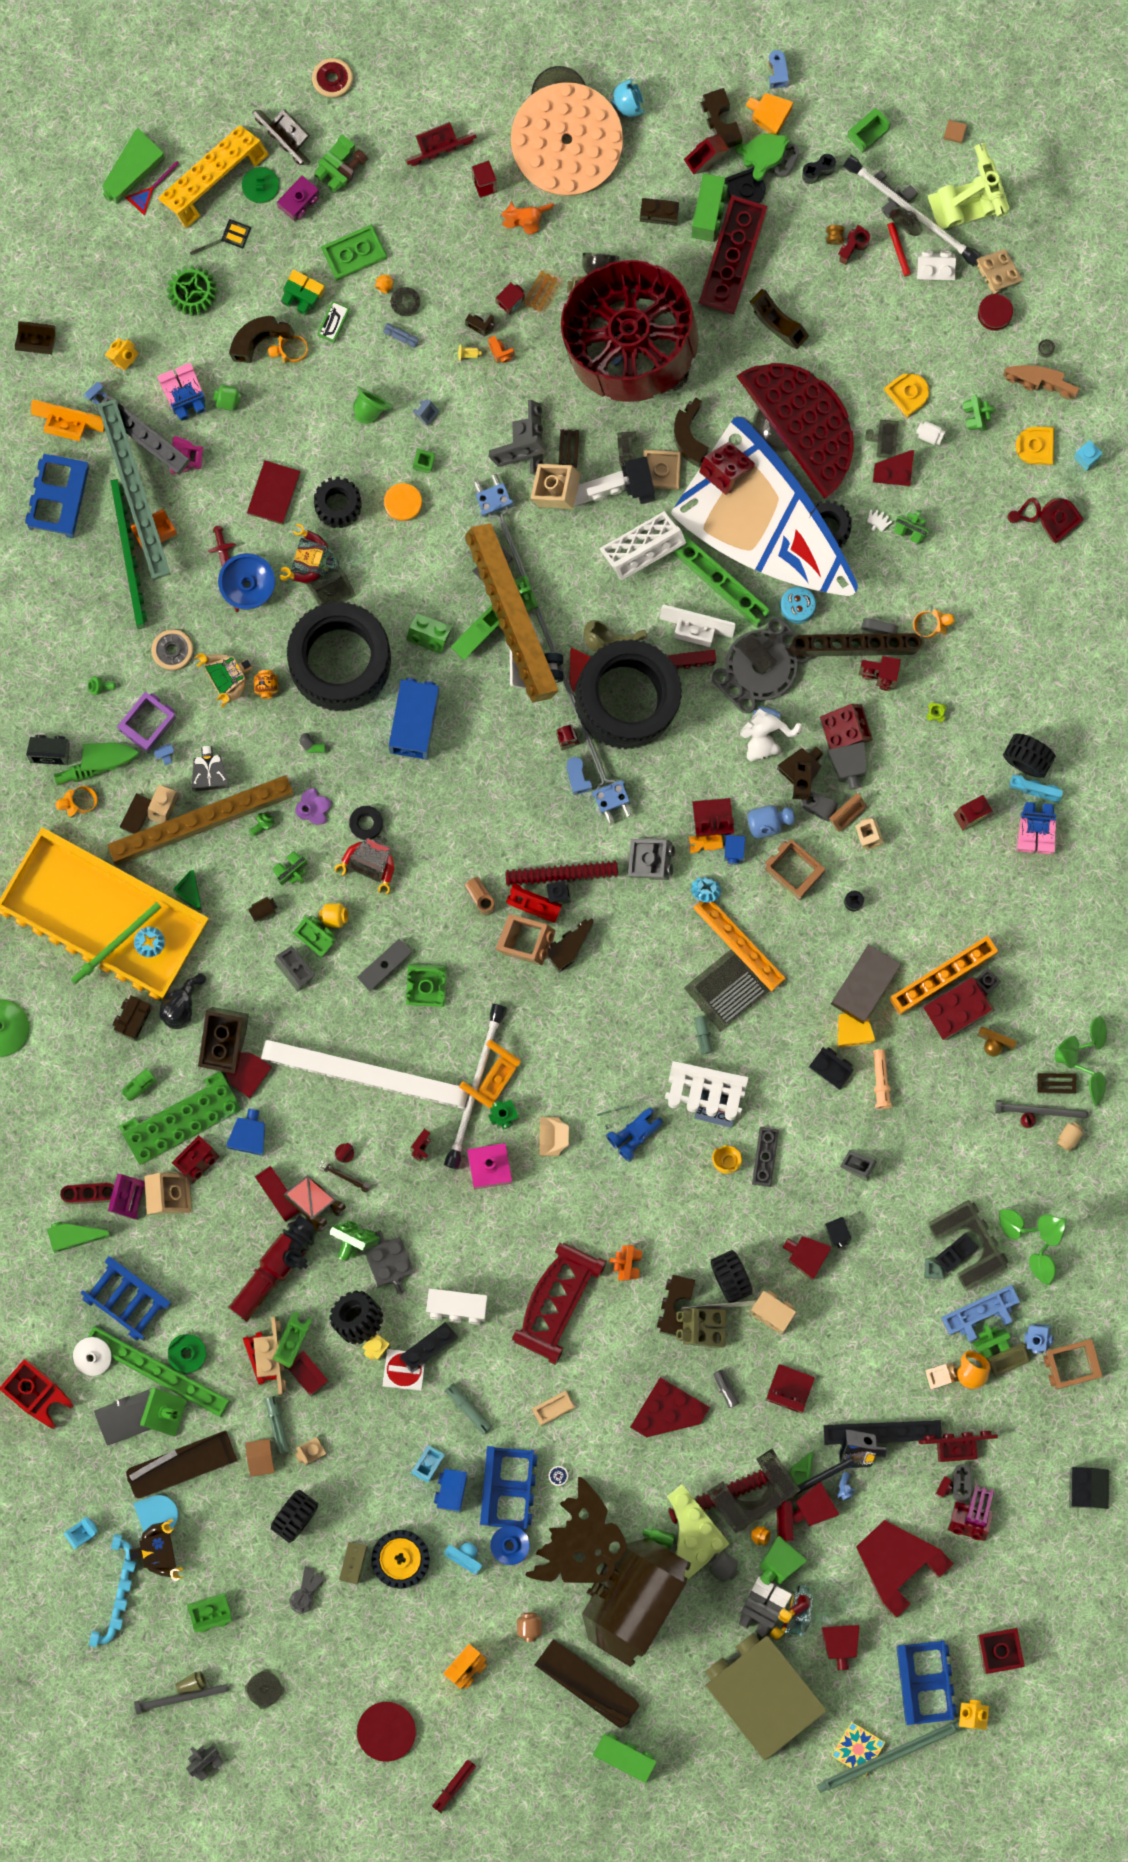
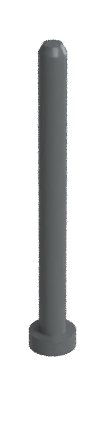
M996 1100L995 1113L1000 1114L1001 1111L1075 1118L1088 1117V1112L1083 1110L1004 1104L1001 1100Z
M224 1684L139 1703L138 1700L134 1701L136 1714L139 1715L144 1710L225 1693L229 1689L228 1685Z

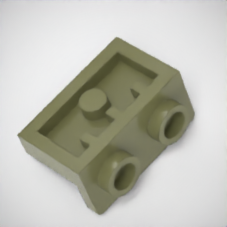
M352 1542L348 1543L339 1577L340 1581L358 1585L368 1546Z

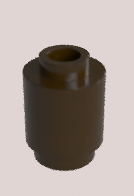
M267 896L252 904V907L248 910L255 922H261L276 913L275 909L278 907L274 899H269Z

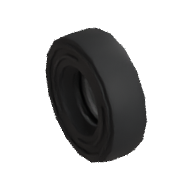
M361 806L352 812L349 818V827L357 838L362 840L373 839L381 833L383 818L376 808ZM369 816L373 819L374 824L371 829L364 830L359 826L361 817Z

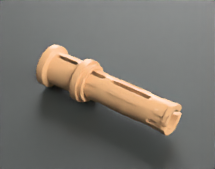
M883 1049L873 1051L876 1086L874 1089L877 1099L876 1109L893 1107L892 1103H890L891 1087L888 1085L886 1051Z

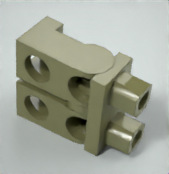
M691 1308L677 1312V1321L683 1322V1329L677 1330L676 1340L682 1341L683 1345L704 1346L708 1348L725 1347L726 1330L710 1328L726 1327V1310ZM717 1314L720 1315V1322H719L718 1324H717ZM717 1333H718L719 1336H720V1341H719L718 1343H716V1342H717Z

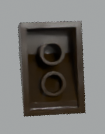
M216 1007L206 1010L198 1067L236 1073L247 1032L249 1014Z

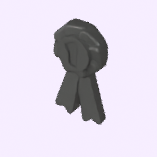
M307 1566L304 1567L301 1589L294 1591L289 1599L291 1609L299 1614L311 1610L314 1603L312 1593L324 1581V1578L320 1577L319 1573L311 1581L314 1568L309 1569Z

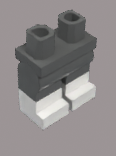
M758 1576L740 1612L742 1615L739 1625L748 1629L752 1620L758 1622L759 1625L755 1633L764 1638L769 1630L773 1629L780 1611L786 1606L792 1594L776 1586L768 1602L765 1603L774 1584L766 1585Z

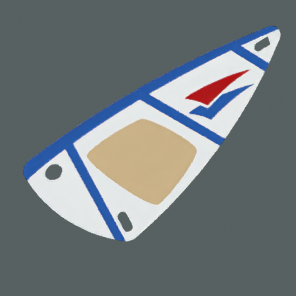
M734 417L711 452L729 442V437L732 434H739L742 441L735 447L755 463L754 468L735 479L732 490L727 495L698 471L671 511L672 516L713 548L761 573L813 590L844 596L855 594L858 584L822 516L817 509L814 510L816 507L779 456L748 421L742 417ZM694 498L698 499V504L685 513L680 511L683 505ZM843 576L849 585L842 589L837 582V577Z

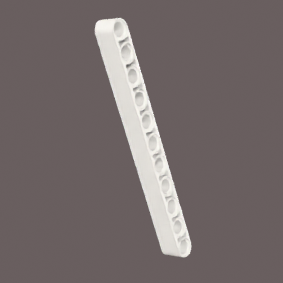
M269 1040L265 1041L261 1060L266 1062L270 1060V1063L283 1066L289 1065V1067L306 1071L308 1069V1072L324 1076L327 1074L328 1077L341 1080L345 1078V1081L358 1084L364 1083L366 1086L378 1089L382 1087V1090L395 1093L402 1092L401 1094L418 1098L420 1096V1099L436 1103L439 1101L440 1104L453 1107L457 1105V1108L462 1109L465 1108L468 1093L456 1085Z

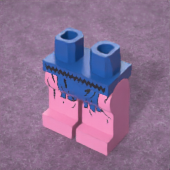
M191 362L175 368L182 388H180L173 370L157 376L173 413L178 416L180 421L190 417L187 409L194 407L197 414L206 411L205 398Z
M1026 802L1020 814L1016 852L1034 853L1036 846V853L1053 855L1055 852L1056 814H1054L1053 804H1043L1042 813H1035L1036 803Z

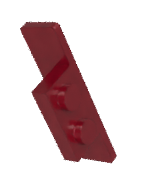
M447 122L415 135L421 153L405 159V163L407 165L411 164V166L419 165L422 163L421 160L425 158L429 160L439 156L440 152L446 151L448 153L454 151L456 146L463 144V146L469 145L474 142L473 139L477 138L475 133H470L456 139L451 123Z
M980 1431V1435H973V1432L961 1433V1437H955L954 1434H943V1438H936V1435L924 1436L923 1440H918V1443H937L938 1462L978 1459L976 1440L997 1439L998 1434H992V1431Z

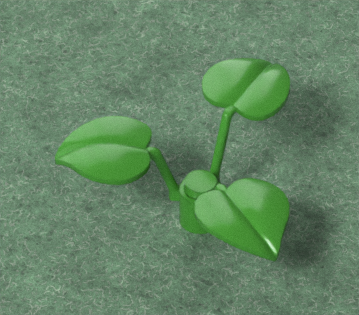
M1101 1016L1095 1017L1090 1024V1038L1092 1040L1090 1043L1079 1045L1076 1036H1069L1055 1050V1061L1057 1063H1065L1068 1068L1075 1067L1092 1075L1089 1079V1091L1095 1106L1099 1105L1105 1093L1106 1081L1104 1075L1101 1072L1095 1073L1076 1063L1078 1060V1049L1091 1047L1094 1044L1096 1049H1101L1104 1046L1107 1038V1029Z
M1007 1208L1001 1209L999 1212L1000 1225L1004 1234L1010 1239H1018L1022 1233L1040 1231V1237L1043 1241H1046V1244L1039 1251V1254L1034 1253L1030 1256L1029 1266L1037 1279L1046 1285H1051L1056 1275V1265L1050 1256L1043 1255L1049 1245L1056 1246L1061 1242L1065 1232L1066 1219L1044 1214L1038 1219V1228L1024 1229L1025 1221L1018 1212Z

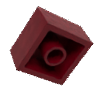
M1017 1628L977 1635L984 1674L1025 1667Z

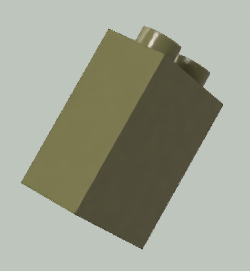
M753 1632L735 1647L742 1656L731 1665L722 1657L704 1671L711 1680L704 1686L761 1759L765 1761L827 1710L771 1639L765 1636L762 1640H759Z

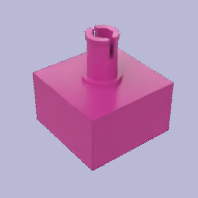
M506 1143L467 1149L474 1190L512 1184Z

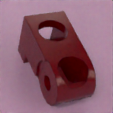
M566 725L556 730L561 750L580 745L573 725Z

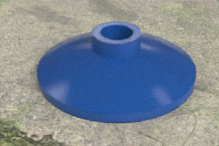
M504 1526L494 1533L490 1547L497 1561L505 1565H515L526 1558L530 1543L528 1536L522 1529L516 1526ZM512 1542L514 1544L513 1549H507L506 1544Z

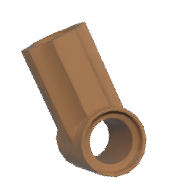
M472 878L464 884L479 912L483 915L492 914L495 910V903L480 878ZM488 901L491 903V906L488 909H483L481 904Z

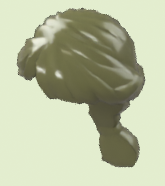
M590 620L584 628L586 645L596 652L605 645L618 640L632 639L640 641L647 638V632L643 629L637 631L633 636L615 634L607 625L598 620Z

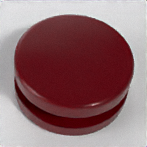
M990 294L979 305L978 320L988 330H1002L1009 325L1012 319L1013 305L1004 295Z

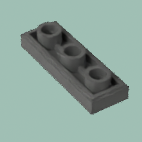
M398 939L357 976V979L371 992L412 954V951ZM382 963H387L388 967L382 968L381 965Z
M759 1128L752 1185L771 1187L779 1133L777 1129ZM768 1154L769 1159L764 1160L762 1155Z

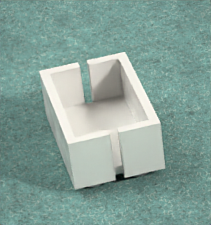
M429 1289L426 1313L432 1320H442V1317L449 1318L450 1322L461 1323L462 1319L469 1320V1324L480 1325L481 1322H485L488 1298L486 1295Z

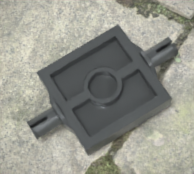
M381 1230L378 1231V1234L376 1231L375 1235L380 1237L378 1245L364 1250L378 1287L394 1284L397 1294L403 1293L405 1290L401 1280L406 1276L414 1274V1270L401 1237L384 1240Z

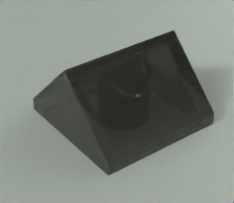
M338 563L328 568L327 574L319 573L321 577L318 580L306 584L318 606L328 602L334 603V601H337V603H340V601L346 602L356 596L346 574Z

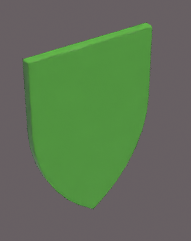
M119 743L84 744L81 771L102 769L114 771L116 767L135 759L139 752L132 747Z

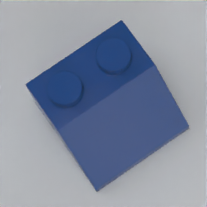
M444 1469V1473L439 1474L438 1484L441 1485L440 1492H436L434 1499L437 1509L460 1513L468 1476L467 1472Z

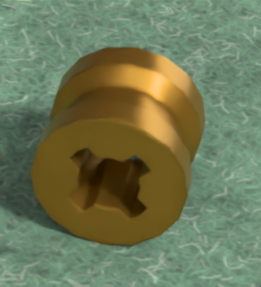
M841 225L827 226L826 232L828 237L826 238V243L830 245L844 244L843 233L845 228Z

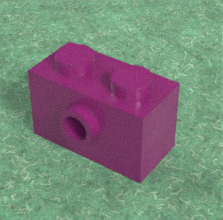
M302 175L277 201V206L295 222L297 218L301 219L306 214V209L310 205H315L319 200V189Z

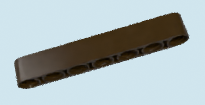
M915 633L797 635L790 644V652L798 657L914 655L920 649L922 639ZM890 641L896 642L897 645H898V647H896V648L891 647L890 644H889V642H890ZM908 641L915 642L917 647L909 646ZM815 642L821 643L822 646H823V648H821V649L816 648V647L814 646V643H815ZM833 642L840 643L841 648H835ZM858 642L860 648H854L851 643ZM870 642H877L879 644V647H872ZM795 643H802L804 648L798 649Z

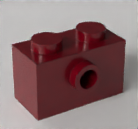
M720 135L707 137L697 144L696 148L684 158V161L693 175L703 173L719 161L729 151V148Z

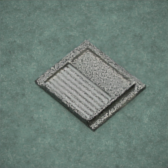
M732 949L684 987L686 992L701 1008V1011L707 1015L720 1032L770 992L769 988Z

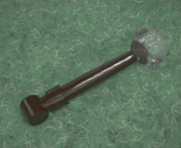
M328 1157L325 1160L321 1159L317 1167L320 1170L319 1175L329 1171L354 1184V1186L360 1187L363 1192H368L370 1183H363L359 1179H355L332 1168Z

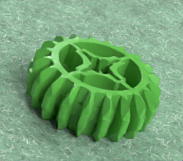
M191 265V270H187V267L184 266L183 272L177 269L178 276L175 274L171 275L173 280L168 281L170 287L166 289L170 293L167 297L168 300H172L170 302L171 305L176 306L177 311L182 309L184 315L188 310L191 316H193L195 310L200 315L201 308L207 312L206 305L213 306L211 300H216L214 294L218 292L217 288H215L217 285L216 281H212L213 275H208L207 269L202 272L200 266L197 270H195L194 265ZM187 278H192L189 282H182ZM199 279L207 285V292L198 286ZM195 287V290H193L189 295V290H192V288ZM177 289L186 294L185 301L178 297ZM195 298H201L200 301L192 303Z

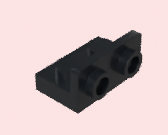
M822 1047L808 1068L840 1090L853 1073L854 1069L851 1068L853 1065L846 1059L841 1060L836 1057L837 1053L828 1047L826 1049Z

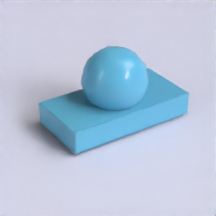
M464 1543L459 1547V1550L449 1544L445 1550L444 1556L475 1575L482 1568V1564L474 1560L477 1557L478 1550L473 1543Z

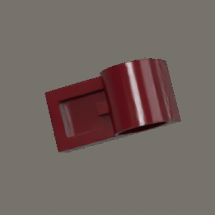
M857 225L855 230L851 229L847 237L849 240L847 245L843 244L838 253L840 255L839 262L845 265L854 249L864 250L869 245L870 234L860 225ZM864 237L866 241L860 243L856 240V238Z

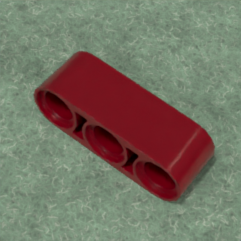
M271 1166L254 1176L285 1222L300 1213L297 1208L283 1197L288 1190Z
M111 1183L67 1185L61 1189L60 1196L66 1204L70 1205L110 1202L111 1197H105L103 1193L106 1188L113 1189L114 1185ZM87 1189L94 1190L92 1198L84 1197ZM69 1190H73L75 1193L74 1198L71 1200L65 1199V1193Z

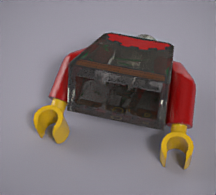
M377 835L375 841L365 838L363 842H358L348 847L341 859L342 863L335 866V872L337 873L338 869L343 867L344 871L341 876L347 874L348 868L379 883L383 881L378 891L380 893V888L386 886L388 888L387 895L390 891L388 884L391 883L395 870L393 857L389 854L390 848L385 846L387 839L382 835Z

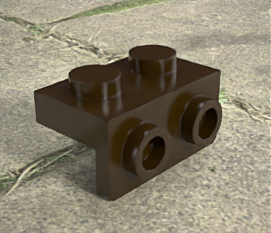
M19 321L15 350L52 355L56 340L55 325Z

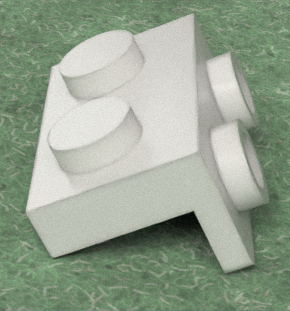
M924 250L922 253H917V279L955 280L956 257L951 251L933 253V251Z

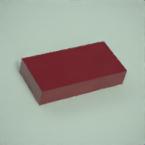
M792 1501L776 1502L777 1536H780L786 1542L793 1541Z

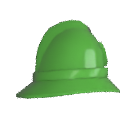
M357 387L359 395L354 401L353 408L355 420L358 422L369 424L375 421L385 410L394 409L390 403L361 387Z

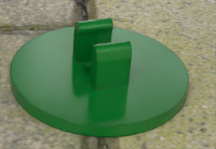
M256 167L249 170L242 180L244 195L255 203H266L272 200L279 189V181L276 174L265 167Z

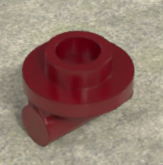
M349 1143L340 1144L335 1150L336 1159L342 1163L350 1162L354 1157L353 1146Z

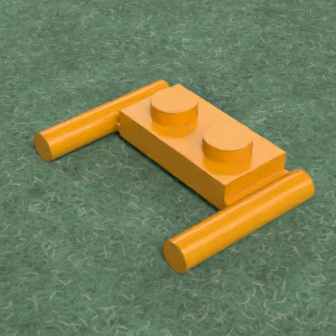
M489 1039L486 1046L501 1055V1057H498L479 1087V1091L464 1081L461 1082L459 1088L488 1108H491L521 1060Z

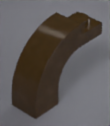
M761 289L749 301L758 319L789 346L798 349L809 337L800 323L789 318L777 307L766 290Z
M263 316L253 319L236 333L231 343L229 355L233 361L252 363L254 350L261 341L272 337L279 338V336L285 339H293L295 332L291 325L286 322L278 323L274 316Z
M695 397L693 402H688L684 411L679 409L676 415L674 440L681 455L688 462L699 468L704 456L708 453L709 447L697 441L690 431V424L702 406V401Z

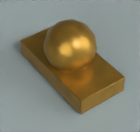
M984 1027L980 1028L977 1035L987 1040L984 1044V1051L992 1057L1000 1055L1003 1047L1013 1051L1017 1043L1016 1040Z

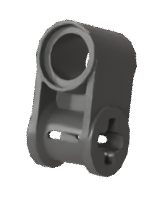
M811 791L810 797L813 800L810 805L806 803L807 800H801V806L804 810L830 822L829 818L835 813L839 805L834 800L819 795L814 791Z

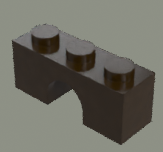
M722 88L703 94L702 102H700L703 113L707 112V124L710 130L713 129L714 136L720 135L728 148L742 144L743 138L737 122L726 124L719 118L722 113L730 110V103L725 89Z
M672 1275V1279L667 1280L665 1290H668L669 1293L667 1298L663 1297L661 1309H664L663 1317L659 1316L656 1327L660 1328L659 1333L676 1337L677 1330L683 1329V1322L677 1321L674 1304L680 1299L691 1301L695 1284L694 1279Z

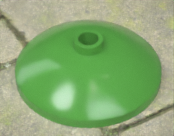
M0 999V1023L2 1024L0 1029V1057L14 1054L25 1044L29 1034V1021L20 1006L14 1002Z

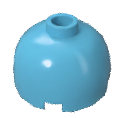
M632 78L618 84L613 93L614 99L611 100L613 108L615 110L618 109L620 114L626 117H636L645 112V109L641 110L640 102H643L642 94L638 85L632 84L634 81Z

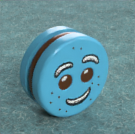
M793 587L787 590L780 604L783 617L794 624H802L810 620L816 608L814 595L804 587Z

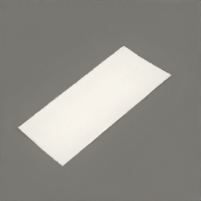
M755 1301L682 1307L681 1311L691 1308L720 1309L752 1306L755 1304Z

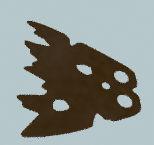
M578 1477V1498H567L560 1503L570 1513L572 1519L566 1521L565 1528H549V1531L552 1533V1542L545 1544L542 1549H538L536 1555L542 1556L550 1562L545 1565L534 1566V1571L526 1572L525 1575L529 1578L552 1582L561 1573L562 1580L565 1583L606 1582L615 1570L614 1561L620 1560L626 1551L627 1543L619 1527L613 1523L605 1524L608 1513L605 1504L590 1484L582 1477ZM582 1508H585L589 1513V1517L585 1520L579 1517ZM618 1542L620 1549L617 1553L612 1554L609 1551L610 1544ZM597 1549L601 1550V1554L599 1556L595 1555V1551ZM576 1553H584L585 1558L582 1562H577L573 1556ZM601 1563H605L608 1566V1570L604 1575L597 1573V1567Z

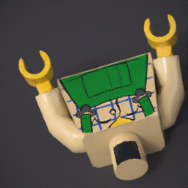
M199 653L194 657V659L201 661L196 664L197 667L206 664L204 669L219 694L216 701H223L221 704L222 708L227 703L240 697L246 683L243 674L252 669L248 659L237 664L233 656L229 657L222 654L205 655Z

